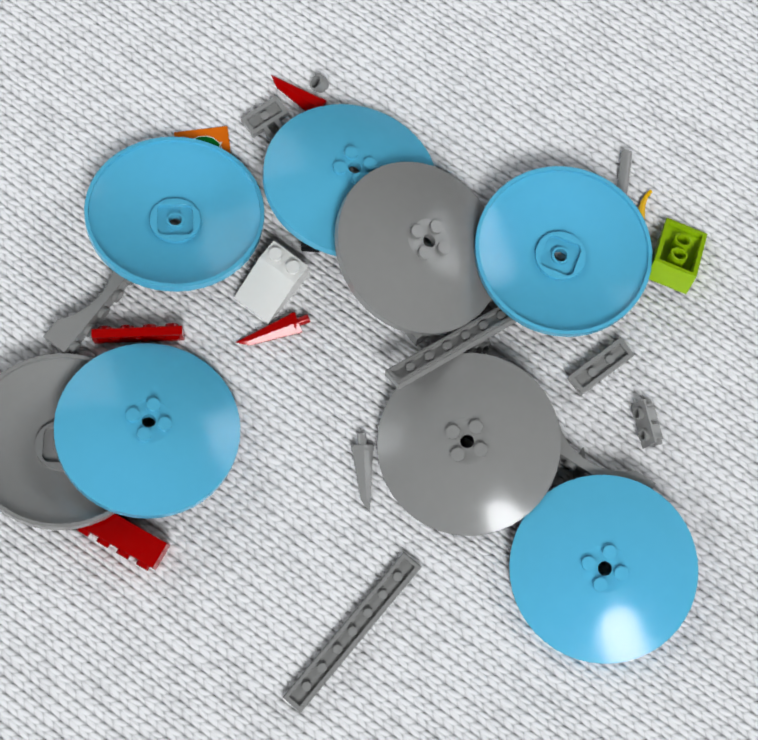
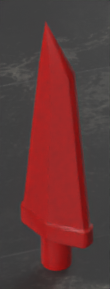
M272 76L276 88L303 110L307 111L326 105L327 100Z
M292 312L235 343L251 346L302 333L300 326L310 323L308 314L297 318L295 312Z

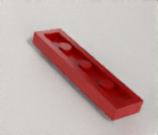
M167 323L165 326L156 327L155 324H145L143 327L135 328L132 325H122L120 328L99 326L98 329H91V338L95 344L185 340V331L177 323Z

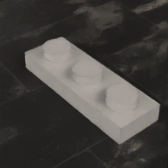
M620 337L568 376L567 379L582 396L630 360L635 354Z

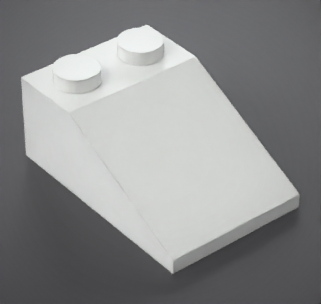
M273 241L260 256L234 296V299L269 325L310 275L309 266L276 241Z

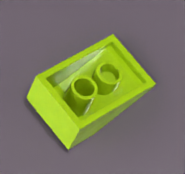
M666 218L652 254L649 280L687 294L697 277L707 233Z

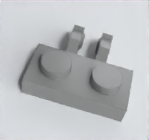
M275 96L243 116L241 122L253 138L264 132L271 142L275 135L269 128L275 125L279 131L283 126L280 121L288 117L289 112L279 98Z

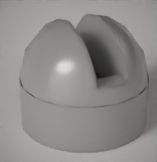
M316 74L310 82V88L319 93L325 92L329 87L327 78L320 74Z

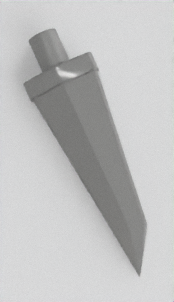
M366 433L357 434L358 445H351V451L354 458L360 499L370 512L374 445L367 444Z

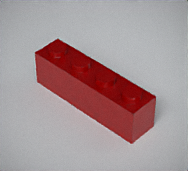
M116 514L96 524L76 529L87 537L90 533L98 537L96 542L106 548L110 545L118 549L116 553L127 560L130 556L138 560L136 565L146 571L149 568L156 570L170 547L166 542Z

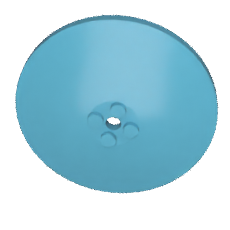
M348 104L325 105L298 114L285 123L275 134L264 159L263 186L273 213L292 235L316 250L336 256L335 225L338 212L347 193L360 179L374 169L390 163L418 162L434 166L421 141L407 127L394 118L363 106ZM356 167L359 172L352 173L348 168Z
M160 137L138 142L121 150L99 169L91 181L86 194L84 206L85 226L89 240L98 256L110 269L121 277L154 290L191 291L211 286L226 279L249 260L262 235L264 203L260 188L251 172L229 152L198 139ZM178 219L181 221V223L178 225H172L170 223V220Z
M552 166L534 169L516 176L492 196L484 208L476 229L474 243L475 263L481 282L488 295L511 319L522 326L543 334L576 337L592 334L613 325L622 319L637 303L645 290L651 273V238L640 211L633 201L615 184L583 169ZM561 252L565 255L566 259L558 261L554 254Z
M138 343L121 346L102 353L85 364L72 377L62 392L56 408L54 442L59 462L65 474L77 490L87 499L110 512L122 516L143 519L162 518L182 513L195 507L212 495L223 483L237 455L240 442V418L237 405L228 386L206 362L176 347L163 344ZM145 418H152L155 424L152 427H146L142 424V421Z
M590 475L569 480L547 492L540 503L522 519L511 547L509 573L512 592L522 616L544 642L557 651L577 660L611 664L630 661L652 652L670 639L686 619L695 598L698 584V558L686 523L677 510L662 495L652 488L629 478L614 475ZM604 561L611 565V572L605 576L601 575L598 571V565Z

